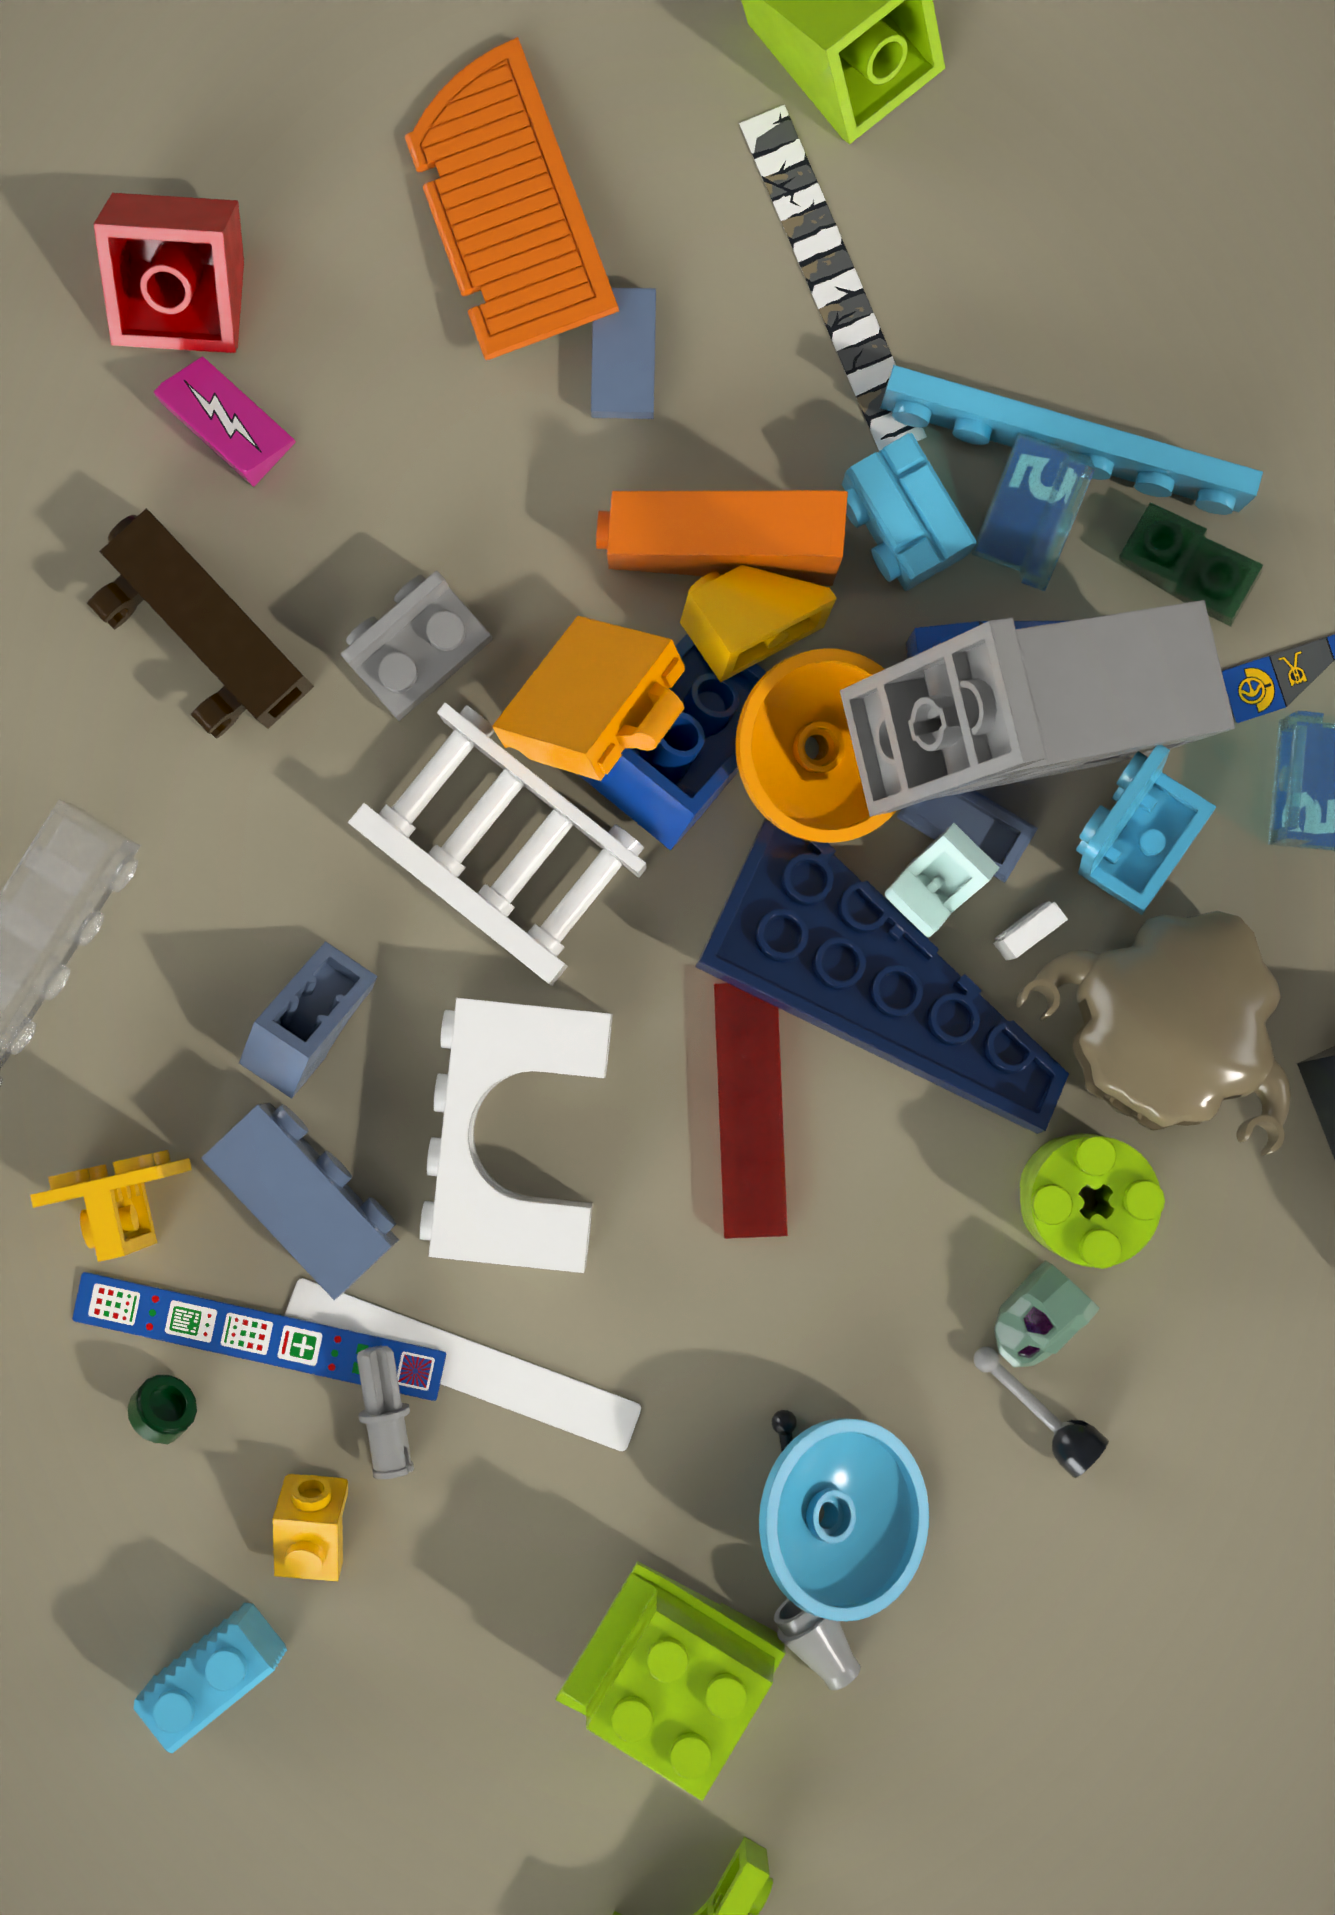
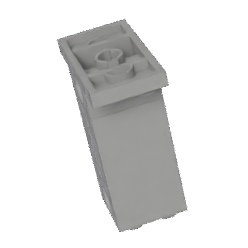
M1205 600L1015 629L1013 617L991 620L840 690L870 817L891 813L930 799L1131 760L1138 751L1145 756H1149L1157 745L1173 749L1235 728Z

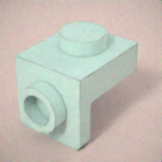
M953 823L906 866L885 891V896L925 936L930 937L939 930L953 911L988 883L1000 867Z

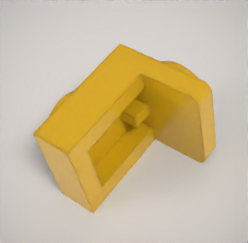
M288 1474L285 1476L272 1519L274 1576L326 1581L339 1580L343 1564L342 1515L348 1495L347 1479Z

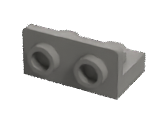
M435 571L427 579L419 575L406 583L394 597L397 605L379 620L375 617H370L360 623L347 637L346 642L349 646L341 653V656L398 721L404 718L493 640L491 634L449 588L447 581L438 571Z

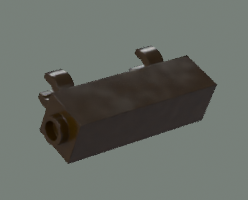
M147 508L138 516L130 515L124 518L111 530L108 536L109 543L99 552L121 575L114 582L98 590L89 599L87 604L105 623L108 622L115 630L126 622L137 606L145 600L223 683L224 686L217 693L204 700L191 713V716L207 733H211L216 739L231 728L246 709L256 720L269 729L314 687Z

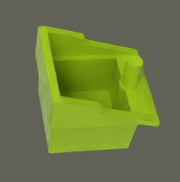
M637 1561L555 1700L585 1715L587 1730L703 1802L772 1686L774 1672L786 1654L785 1644L778 1638L777 1632L722 1602L718 1604Z

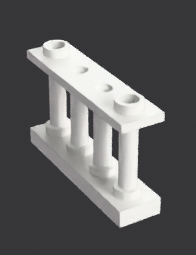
M444 703L437 713L443 722L454 730L392 808L386 804L378 814L363 803L348 823L544 981L553 986L568 967L557 958L564 949L560 942L622 865L638 878L647 869L646 862L639 858L638 855L644 847L616 824H614L609 832L605 831L490 739V736L494 733L492 725L472 708L466 705L459 714L447 703ZM475 747L502 768L503 771L442 847L435 844L429 853H426L409 839V836L416 829L412 823L472 748ZM524 786L553 810L493 885L489 887L487 884H484L480 891L476 893L458 878L465 869L461 863ZM574 826L601 847L602 851L540 927L534 924L526 933L507 918L515 908L510 903L571 827Z

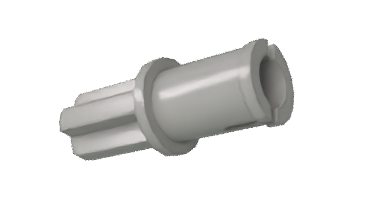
M388 1346L370 1347L358 1352L357 1355L365 1410L359 1413V1421L367 1424L373 1462V1478L392 1479L414 1471L404 1417L410 1413L409 1404L401 1403L394 1352Z

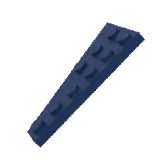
M764 818L695 967L1036 1134L1046 1131L1069 1073L1014 1020L1007 1021L980 995L982 990L966 974L960 976L937 954L939 949L868 881H861L834 855L836 850L830 844L797 838L777 828Z

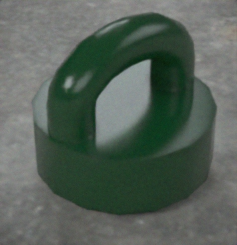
M156 1375L148 1378L131 1396L127 1407L128 1419L133 1429L143 1439L166 1445L174 1442L194 1422L197 1413L196 1398L191 1388L181 1379L171 1375Z

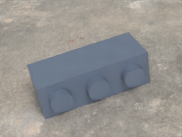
M271 1103L258 1104L201 1159L329 1296L335 1300L347 1291L399 1241L391 1231L396 1222L375 1199L369 1197L363 1202L347 1185L352 1179V1175L332 1153L326 1150L319 1155L303 1138L309 1132L308 1128L290 1108L284 1104H281L277 1109Z

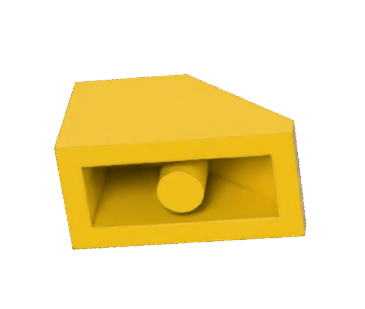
M740 565L723 575L716 571L697 580L688 590L680 624L721 683L824 628L837 597L829 587Z

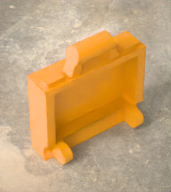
M577 616L492 727L504 748H514L530 760L601 781L605 774L608 775L625 748L653 750L684 710V705L679 697L669 688H672L682 675L685 666L673 640L670 638Z

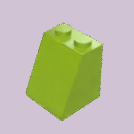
M741 0L748 25L840 137L849 145L945 69L933 0Z

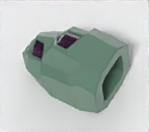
M1045 1260L1000 1306L994 1326L998 1352L1013 1367L1034 1366L1047 1359L1051 1354H1056L1081 1328L1090 1322L1100 1308L1060 1270Z

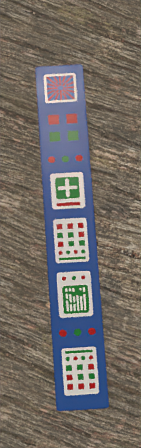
M83 1272L81 1275L72 1317L73 1321L359 1385H361L357 1361L358 1352L370 1347L388 1346L394 1352L400 1394L431 1401L437 1400L446 1359V1352L87 1272Z

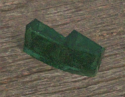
M1150 502L1119 555V561L1184 603L1205 600L1208 616L1231 627L1259 579L1263 564L1206 538L1207 528Z

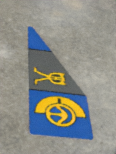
M1335 635L1223 670L1222 675L1235 721L1240 723L1286 708L1335 660Z

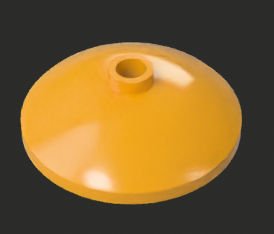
M837 648L815 649L795 654L767 671L753 687L743 705L736 731V759L742 783L751 801L763 816L777 828L792 836L820 843L849 841L871 833L889 820L896 812L869 816L840 690L885 670L873 660L861 654ZM810 736L815 738L819 745V752L814 759H811L805 751V743Z

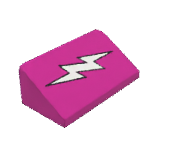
M203 356L162 382L153 391L163 406L253 487L296 443L284 429Z

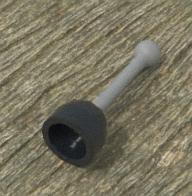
M981 1347L975 1352V1366L982 1372H991L1054 1432L1052 1440L1053 1455L1073 1478L1082 1475L1096 1462L1109 1443V1440L1103 1434L1083 1420L1061 1422L999 1363V1355L993 1348Z

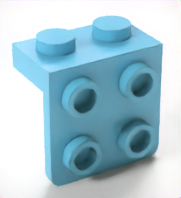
M1157 745L1149 757L1139 751L1134 755L1116 783L1119 787L1112 799L1117 803L1111 811L1102 805L1098 807L1079 836L1081 842L1076 848V851L1083 855L1078 874L1141 915H1143L1216 809L1215 805L1162 772L1170 749L1163 745Z

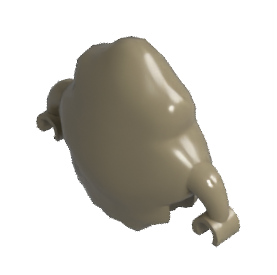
M1213 911L1186 918L1162 914L1147 919L1139 929L1131 947L1100 953L1088 950H1074L1059 955L1047 963L1038 973L1035 980L1029 982L1018 993L1016 999L1018 1008L1027 1000L1031 991H1038L1046 997L1048 1006L1040 1017V1021H1043L1050 1017L1059 1007L1060 993L1058 988L1064 984L1079 985L1077 1000L1084 1025L1076 1033L1072 1049L1084 1071L1086 1091L1096 1098L1105 1100L1116 1112L1134 1118L1139 1124L1153 1131L1172 1125H1198L1203 1121L1212 1119L1218 1112L1223 1100L1246 1097L1254 1092L1260 1099L1262 1112L1261 1115L1244 1121L1238 1127L1236 1133L1238 1142L1246 1141L1251 1136L1253 1128L1258 1125L1263 1127L1268 1134V1142L1261 1150V1156L1273 1153L1283 1145L1285 1139L1283 1124L1290 1108V1084L1284 1069L1275 1060L1271 1041L1265 1026L1266 1020L1275 1011L1281 995L1277 980L1263 962L1254 932L1241 917L1221 911Z

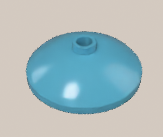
M849 1418L831 1419L804 1430L785 1447L773 1465L763 1490L759 1514V1534L763 1556L774 1582L781 1592L797 1607L814 1616L833 1621L848 1622L870 1617L888 1607L900 1596L915 1575L923 1557L929 1529L927 1491L921 1471L914 1457L893 1433L882 1426L865 1420ZM823 1505L824 1517L819 1523V1511Z

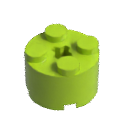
M1078 1133L1054 1138L1042 1145L1031 1156L1021 1174L1019 1187L1021 1213L1028 1231L1038 1243L1049 1251L1081 1266L1105 1269L1125 1262L1135 1256L1151 1240L1159 1224L1161 1212L1164 1209V1193L1160 1188L1152 1166L1136 1149L1110 1137ZM1083 1187L1094 1190L1098 1189L1095 1198L1099 1203L1093 1211L1083 1208L1085 1201L1079 1195Z

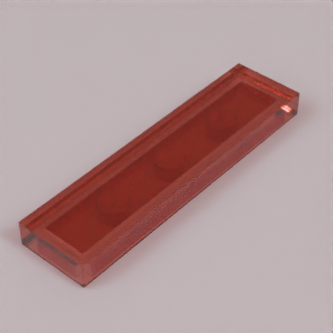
M729 983L713 984L724 1239L788 1236L779 1008Z

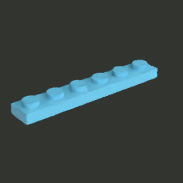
M893 365L880 409L891 411L892 417L902 424L919 428L927 427L929 423L953 430L952 434L954 437L970 444L986 445L989 441L1014 447V452L1018 439L1022 436L1085 458L1086 460L1080 473L1082 476L1097 480H1107L1114 476L1135 482V489L1146 495L1169 497L1173 493L1196 500L1195 506L1197 508L1218 515H1228L1233 511L1239 513L1257 496L1263 471Z

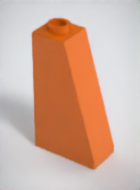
M612 491L610 511H598L596 549L607 550L608 568L614 570L705 576L716 571L723 575L740 565H745L817 585L833 586L843 558L848 491Z

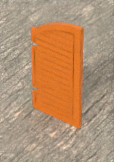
M517 37L493 48L457 73L431 101L413 131L407 133L404 137L416 171L424 172L429 170V168L436 167L440 178L425 183L423 190L461 295L468 296L474 294V292L481 291L485 303L469 309L468 315L485 360L496 358L619 312L611 285L519 38Z

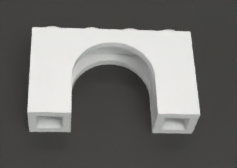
M456 998L455 1011H444L441 1028V1048L451 1049L448 1074L438 1073L434 1092V1112H444L441 1138L431 1137L427 1157V1175L437 1176L434 1202L424 1201L420 1222V1239L430 1240L428 1257L584 1273L587 1265L593 1203L525 1196L504 1188L487 1173L479 1160L474 1141V1126L478 1110L485 1097L497 1084L512 1075L521 1072L537 1071L606 1078L613 1014Z

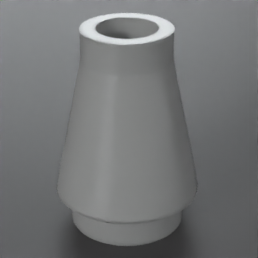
M786 1599L779 1606L774 1615V1621L779 1627L777 1632L778 1638L815 1671L830 1690L841 1689L858 1676L861 1666L851 1651L840 1621L828 1620L809 1614L797 1607L789 1599Z

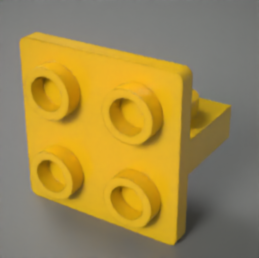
M169 1150L112 1162L115 1175L112 1176L108 1175L106 1164L48 1177L50 1190L30 1195L32 1207L35 1208L84 1196L86 1209L80 1213V1226L88 1248H95L98 1262L126 1256L157 1243L144 1182L191 1171L189 1158L171 1162Z

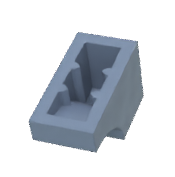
M325 941L254 1021L239 1064L292 1099L327 1057L330 1048L349 1019L372 991L378 976Z

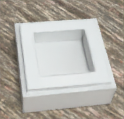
M1048 901L1035 907L995 937L993 944L1006 961L1015 959L1068 919L1055 901Z

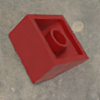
M112 193L93 224L111 345L236 353L239 341L244 272V253L238 200Z

